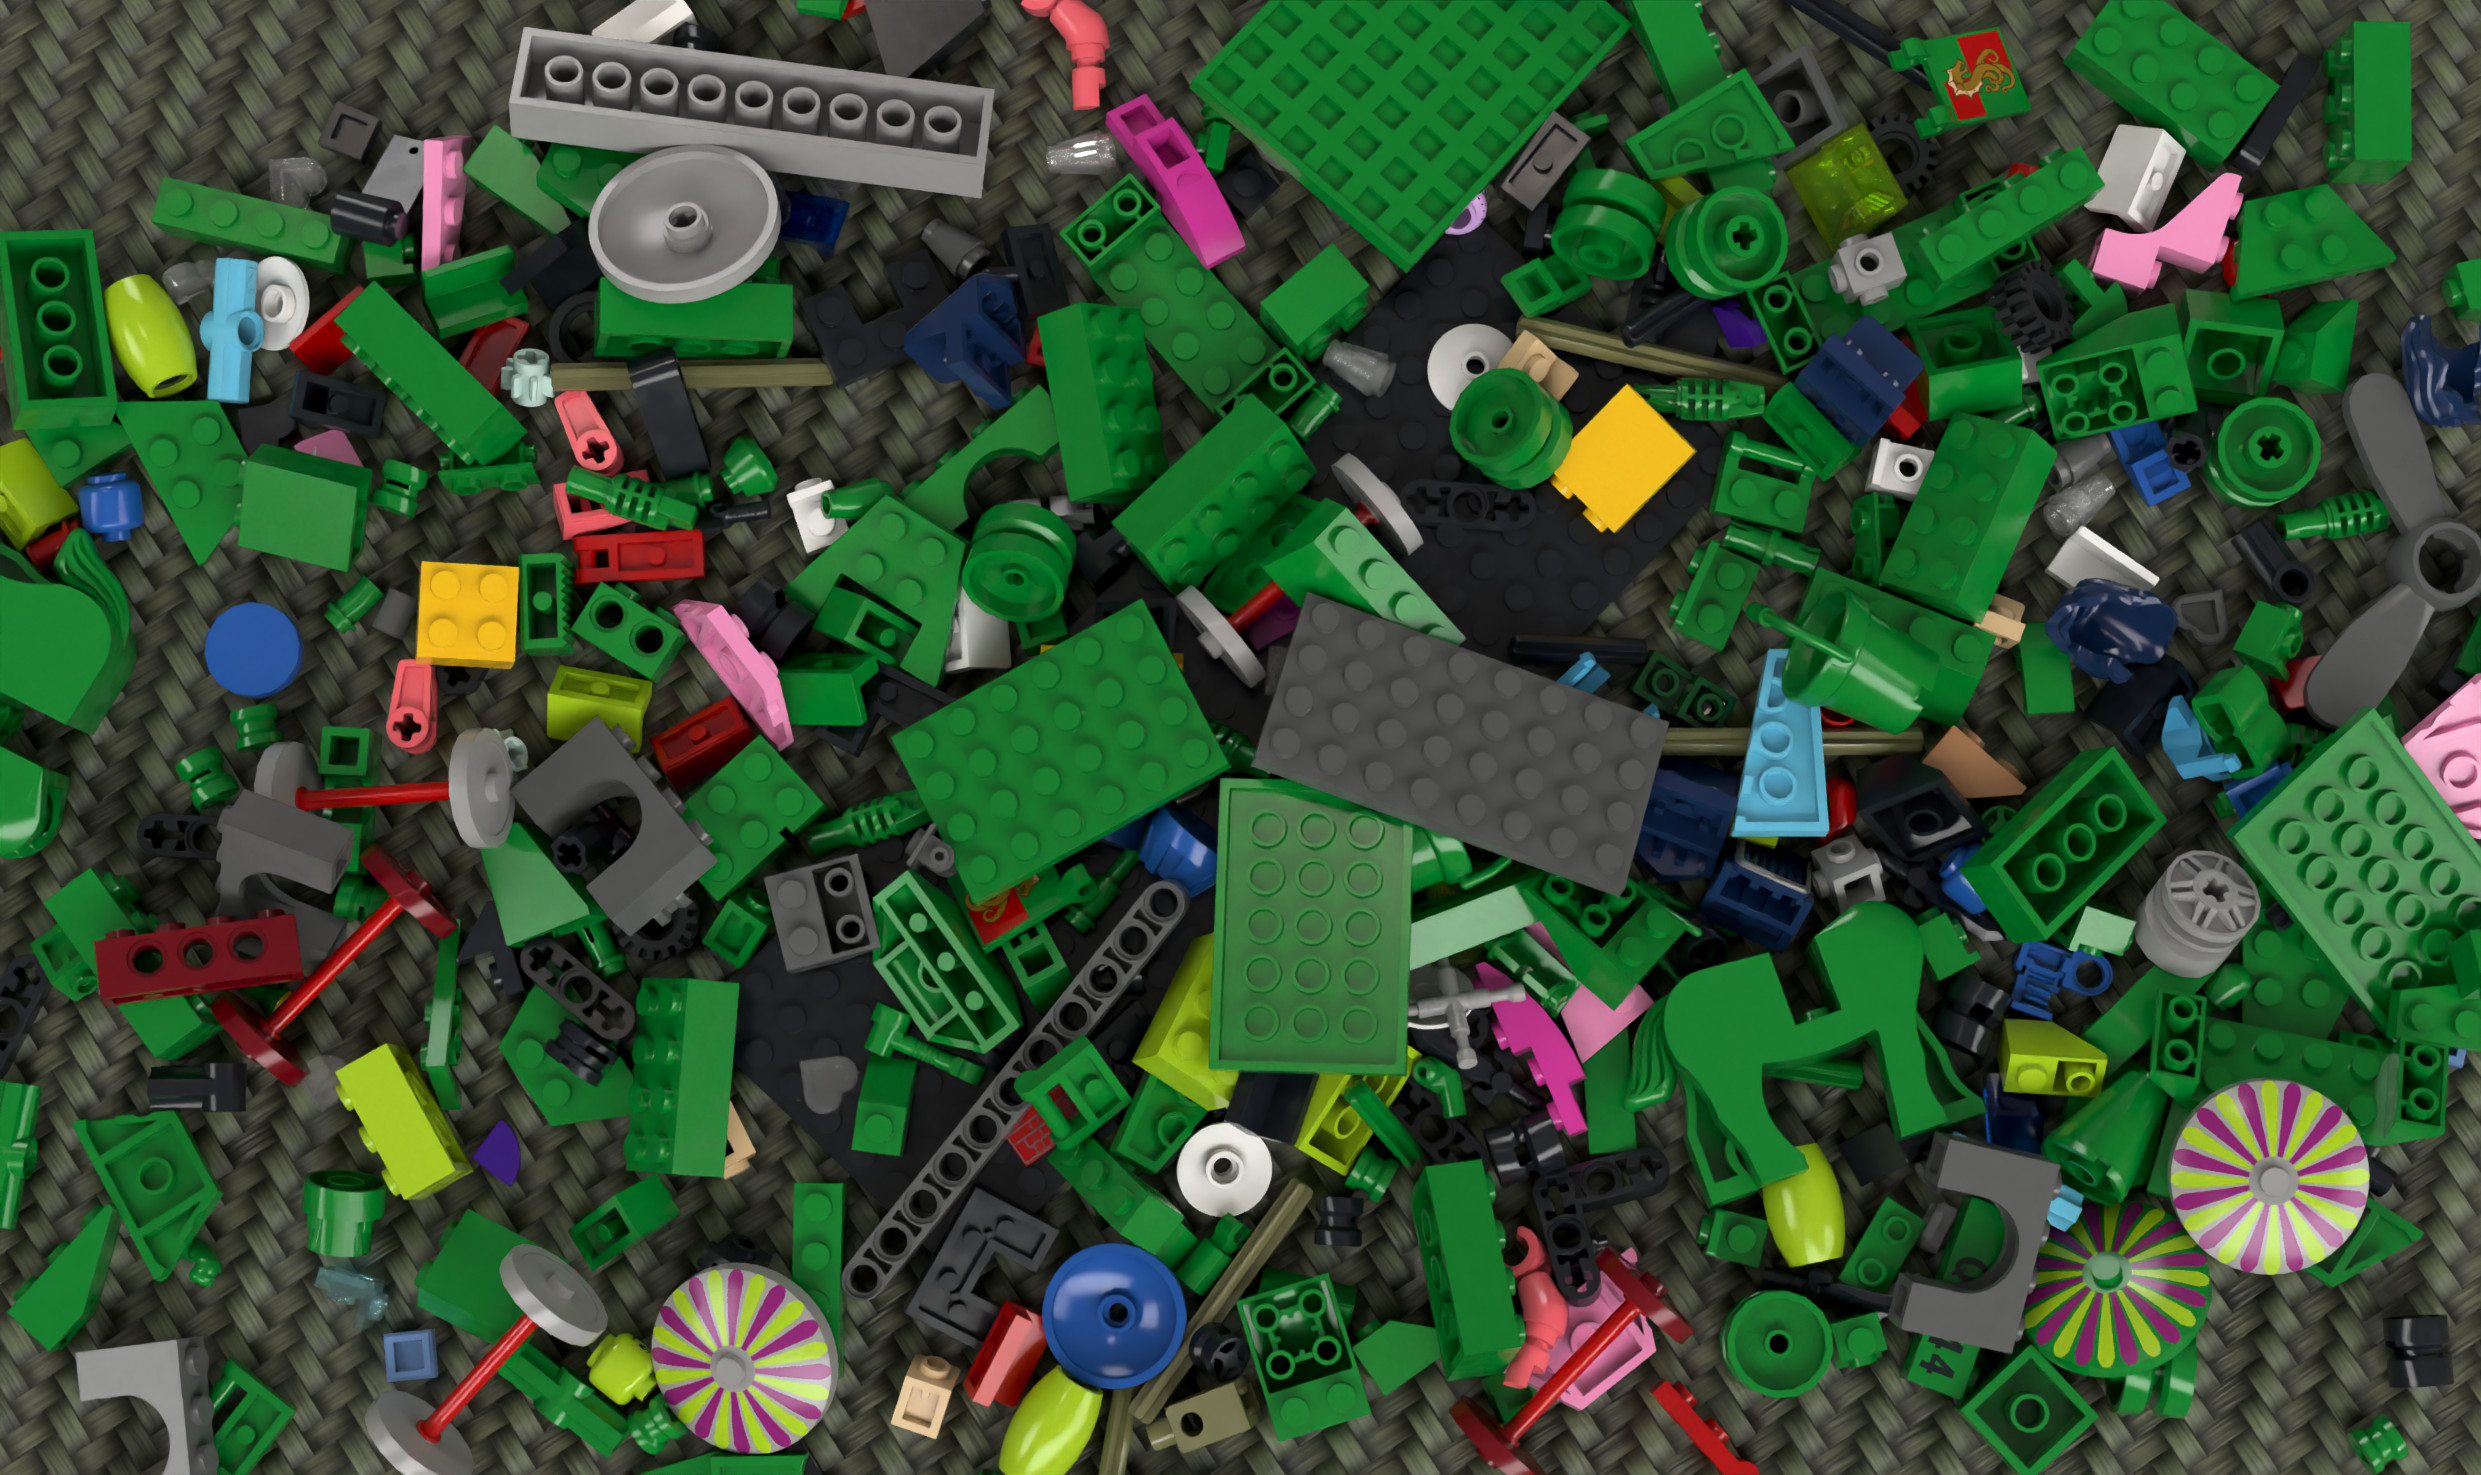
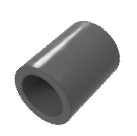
M389 588L371 627L403 640L418 607V600Z

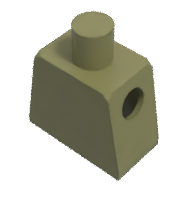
M1247 1372L1239 1375L1234 1380L1219 1383L1174 1401L1165 1407L1166 1417L1155 1420L1149 1425L1146 1424V1431L1155 1451L1177 1444L1180 1452L1184 1454L1249 1430L1262 1421L1265 1415ZM1192 1413H1196L1201 1417L1203 1427L1195 1424Z

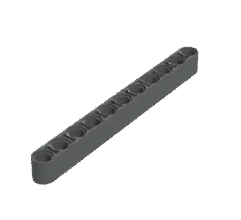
M1164 879L1151 884L1142 893L847 1263L842 1272L841 1283L849 1297L857 1301H868L889 1287L1032 1108L1033 1105L1030 1102H1015L1007 1096L1005 1084L1008 1078H1017L1021 1073L1027 1070H1037L1043 1065L1035 1054V1046L1039 1040L1051 1042L1056 1047L1057 1053H1059L1081 1034L1088 1038L1186 915L1190 908L1191 898L1188 889L1183 883L1175 879ZM1161 888L1173 891L1177 897L1178 907L1172 915H1164L1155 906V895ZM1131 926L1141 928L1147 935V946L1141 953L1131 951L1125 944V933ZM1100 964L1109 965L1116 971L1117 984L1114 989L1104 990L1096 983L1094 978L1095 970ZM1069 1002H1077L1086 1009L1087 1021L1083 1027H1074L1067 1022L1065 1008ZM979 1115H987L995 1121L997 1134L994 1139H985L978 1134L975 1125ZM951 1152L962 1155L966 1160L967 1171L962 1177L951 1174L947 1169L946 1157ZM919 1190H927L936 1197L937 1209L935 1213H925L918 1207L916 1197ZM889 1228H899L905 1233L907 1237V1247L905 1250H896L890 1246L887 1240ZM860 1265H868L875 1270L878 1277L875 1287H867L859 1281L857 1272Z

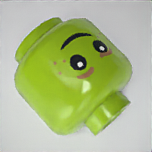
M622 1333L617 1337L609 1334L595 1349L586 1363L591 1368L589 1372L591 1384L618 1405H625L635 1397L643 1402L658 1384L654 1374L651 1349L630 1333Z

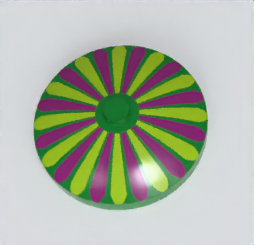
M2117 1200L2113 1206H2107L2099 1202L2084 1204L2077 1221L2066 1232L2050 1225L2048 1239L2042 1248L2039 1247L2035 1262L2037 1268L2036 1286L2030 1295L2027 1294L2023 1309L2025 1315L2024 1333L2031 1344L2048 1360L2066 1370L2081 1375L2116 1378L2136 1375L2154 1369L2171 1360L2185 1349L2198 1334L2207 1317L2211 1303L2212 1285L2203 1249L2192 1239L2177 1218L2154 1206L2123 1200L2120 1204Z

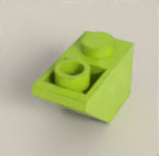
M2004 1018L1997 1052L2003 1092L2096 1097L2101 1093L2108 1061L2106 1053L2052 1021Z

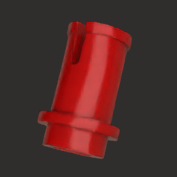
M78 519L71 523L68 520L63 521L61 524L62 528L26 546L27 553L37 569L44 572L47 568L54 565L55 557L69 533L77 527L84 529L83 524Z

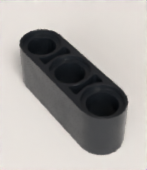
M673 346L627 358L626 364L630 380L665 480L694 473V471L712 468L706 441Z

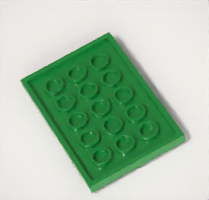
M1142 598L891 736L933 823L938 827L937 831L942 841L953 849L955 853L954 865L973 903L977 906L1232 767L1149 607Z
M2363 705L2234 824L2225 835L2383 1037L2395 1045L2397 1040L2386 1038L2391 990L2456 984L2457 981L2448 945L2469 930L2481 929V848L2374 707Z
M1220 778L1209 1044L1210 1071L1407 1077L1415 824L1289 779Z

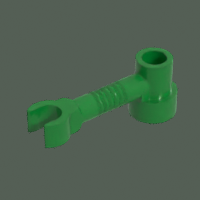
M877 1001L870 1018L874 1023L864 1048L887 1058L891 1057L895 1049L914 1058L917 1057L918 1060L921 1059V1061L930 1063V1065H934L973 1085L978 1086L981 1083L987 1066L935 1047V1045L930 1043L927 1044V1042L907 1034L906 1031L912 1019L909 1013L892 1004Z

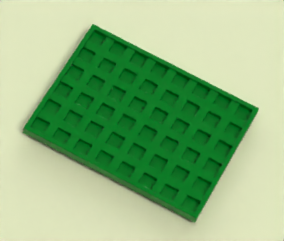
M1270 0L1193 78L1189 88L1399 268L1408 273L1533 137L1550 114L1567 100L1623 39L1633 24L1605 0Z

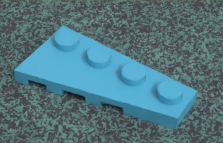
M1768 649L1765 654L1738 793L1739 801L1735 810L1730 837H1825L1829 832L1820 706L1805 707L1787 700L1781 690L1782 671L1789 649Z

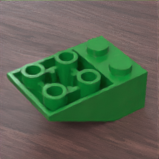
M2174 303L2127 313L2036 362V369L2056 443L2198 411L2193 380Z
M1544 870L1522 891L1577 980L1613 1011L1624 1002L1657 966L1688 928L1630 877L1627 878L1625 890L1619 897Z
M1329 1273L1236 1301L1278 1442L1372 1414Z

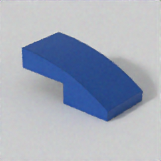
M2156 420L2105 432L2122 467L2147 507H2151L2191 487L2186 473L2170 466V458L2164 451L2166 442Z

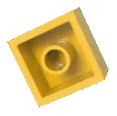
M422 561L419 575L415 664L512 669L515 662L519 567Z

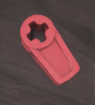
M566 391L554 399L555 406L579 464L584 469L606 476L619 474L624 467L625 458L623 450L593 399L586 391ZM599 447L605 450V460L602 463H597L594 460L596 458L594 450Z
M415 659L400 660L397 666L386 732L391 742L413 755L424 754L431 750L438 737L439 683L436 678V668L432 667V665L415 664ZM414 721L421 726L420 733H412L410 740L403 734L404 728H412Z

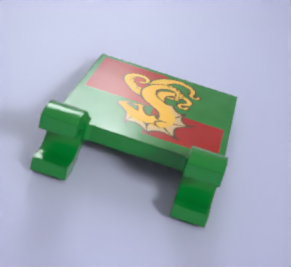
M1999 26L1929 40H1922L1917 37L1909 38L1899 44L1901 50L1891 51L1887 55L1893 72L1904 71L1922 64L1938 106L1929 108L1926 111L1928 117L1914 121L1920 139H1928L1954 128L2027 114L2032 110Z
M1083 863L1069 869L1063 878L1059 875L1055 865H1052L979 906L973 903L958 872L947 878L982 950L986 954L1066 905L1089 901L1101 893L1094 877L1089 875Z

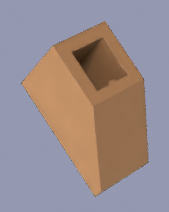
M1953 725L1947 729L1919 761L1941 770L1968 803L2012 800L2021 795L2027 788L2019 781L2021 777L2019 771L2002 758H1999L1997 761L1994 760L1982 749L1985 746L1982 739L1966 727L1960 730Z

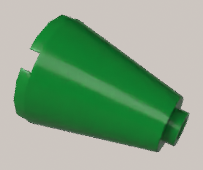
M2148 1071L2126 1072L2051 1132L2040 1146L2043 1156L2060 1164V1169L2063 1168L2073 1177L2069 1186L2093 1201L2113 1206L2118 1200L2120 1204L2127 1196L2167 1102V1096L2163 1089L2148 1077Z

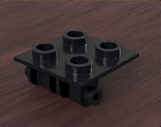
M1657 249L1655 255H1653L1649 271L1640 278L1634 279L1625 323L1681 287L1669 269L1665 250ZM1709 299L1645 342L1714 357L1720 325L1711 307L1722 299Z

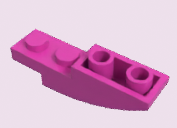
M1146 93L1107 112L1105 124L1156 190L1155 201L1206 271L1245 251V241L1221 191L1200 155L1173 117L1165 120Z
M1486 962L1475 965L1480 976L1472 980L1475 989L1488 988V991L1503 989L1509 984L1515 983L1508 976ZM1526 991L1525 1001L1514 1003L1505 1000L1491 1003L1498 1018V1021L1491 1023V1027L1501 1050L1510 1047L1516 1057L1528 1051H1533L1535 1057L1527 1060L1538 1087L1547 1083L1554 1101L1546 1104L1556 1130L1559 1131L1566 1128L1570 1137L1588 1131V1126L1570 1087L1587 1079V1076L1561 1030Z

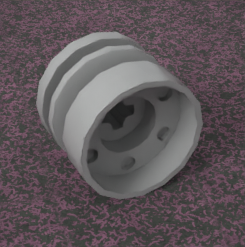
M2197 850L2177 856L2135 910L2134 920L2136 924L2134 926L2136 941L2147 958L2166 972L2190 978H2200L2215 972L2259 917L2261 902L2257 887L2247 872L2226 856L2212 851Z

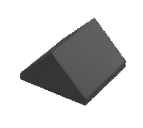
M1803 44L1752 78L1795 144L1793 151L1769 156L1776 172L1839 145L1848 129V125L1809 44Z

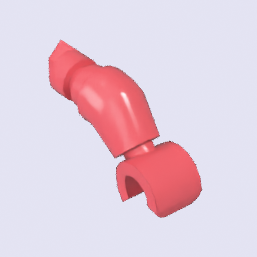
M1023 0L1020 4L1025 11L1033 16H1050V22L1066 41V49L1071 51V62L1077 64V68L1072 70L1073 110H1089L1099 107V89L1106 87L1105 69L1100 67V63L1105 62V50L1110 46L1108 28L1103 16L1081 0Z
M1519 1226L1517 1227V1240L1528 1250V1254L1516 1266H1509L1505 1262L1504 1265L1505 1267H1511L1514 1274L1515 1286L1523 1309L1522 1318L1525 1325L1526 1340L1509 1364L1503 1384L1522 1389L1527 1387L1532 1373H1545L1550 1360L1547 1349H1553L1557 1338H1563L1569 1320V1305L1550 1277L1553 1269L1547 1247L1532 1230Z

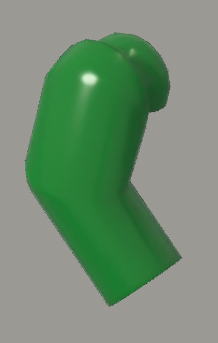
M1425 1056L1417 1060L1412 1067L1413 1079L1440 1096L1444 1119L1467 1115L1459 1072L1432 1056Z
M194 1238L181 1259L194 1264V1267L189 1272L190 1280L208 1288L213 1285L216 1275H221L223 1265L209 1244Z

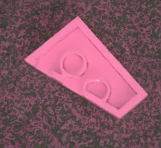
M451 135L424 140L422 271L461 259L459 240L468 177L464 173L463 167L470 158L473 136Z
M1541 921L1525 927V930L1571 970ZM1582 984L1562 1009L1560 1016L1567 1028L1581 1065L1655 1003L1640 985L1613 1011Z

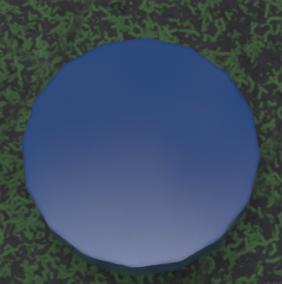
M248 602L231 607L215 620L207 633L204 653L208 670L219 685L241 697L261 699L278 694L294 681L302 667L305 648L300 630L288 615L269 604Z
M1169 801L1160 806L1150 818L1139 852V859L1145 863L1146 869L1152 875L1159 874L1163 879H1175L1183 883L1189 891L1190 898L1216 884L1218 832L1191 811Z

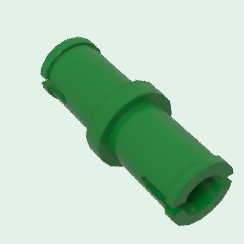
M1731 518L1721 545V547H1727L1761 559L1760 564L1770 567L1771 563L1805 574L1810 578L1813 575L1821 552L1820 548H1813L1782 537V531L1772 529L1770 533L1736 521L1734 518Z

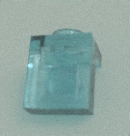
M334 1266L319 1268L314 1287L328 1290L327 1299L348 1305H354L356 1298L360 1299L353 1328L360 1330L372 1328L374 1321H381L388 1302V1294L382 1293L386 1282L384 1280Z

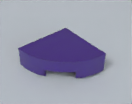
M1722 299L1711 307L1730 348L1757 347L1767 340L1757 318L1750 321L1738 310L1739 306H1741L1739 303L1729 299Z
M501 1119L473 1155L472 1159L509 1187L514 1185L521 1170V1150L516 1132L509 1123Z

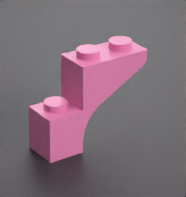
M2233 173L2222 174L2169 223L2156 231L2145 234H2127L2105 228L2096 238L2087 265L2095 276V283L2098 286H2103L2117 281L2126 297L2136 299L2146 290V287L2153 289L2158 279L2162 262L2155 259L2200 274L2206 272L2214 262L2220 264L2230 239L2228 236L2223 235L2228 219L2234 220L2242 204L2244 194L2237 192L2242 176Z

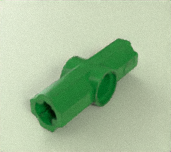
M0 1080V1228L16 1229L24 1183L32 1175L37 1160L38 1142L33 1136L43 1087Z
M531 1342L528 1343L519 1359L512 1355L497 1371L503 1378L515 1385L517 1389L534 1400L533 1406L547 1419L563 1429H571L606 1458H610L630 1434L627 1422L628 1417H625L616 1407L595 1393L597 1389L590 1381L565 1364L559 1365Z

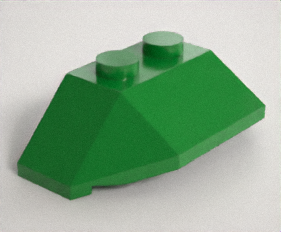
M908 869L873 897L874 919L881 943V948L873 950V964L928 1041L986 1054L1024 1025L1013 980L992 951L986 954L982 950L964 912L954 900L913 869Z

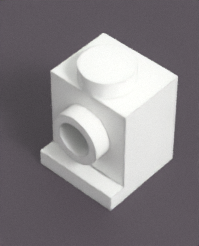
M1880 438L1873 448L1865 492L1892 495L1897 499L1914 502L1933 460L1935 451L1890 442V439ZM1900 463L1912 464L1915 468L1914 476H1904L1899 469Z

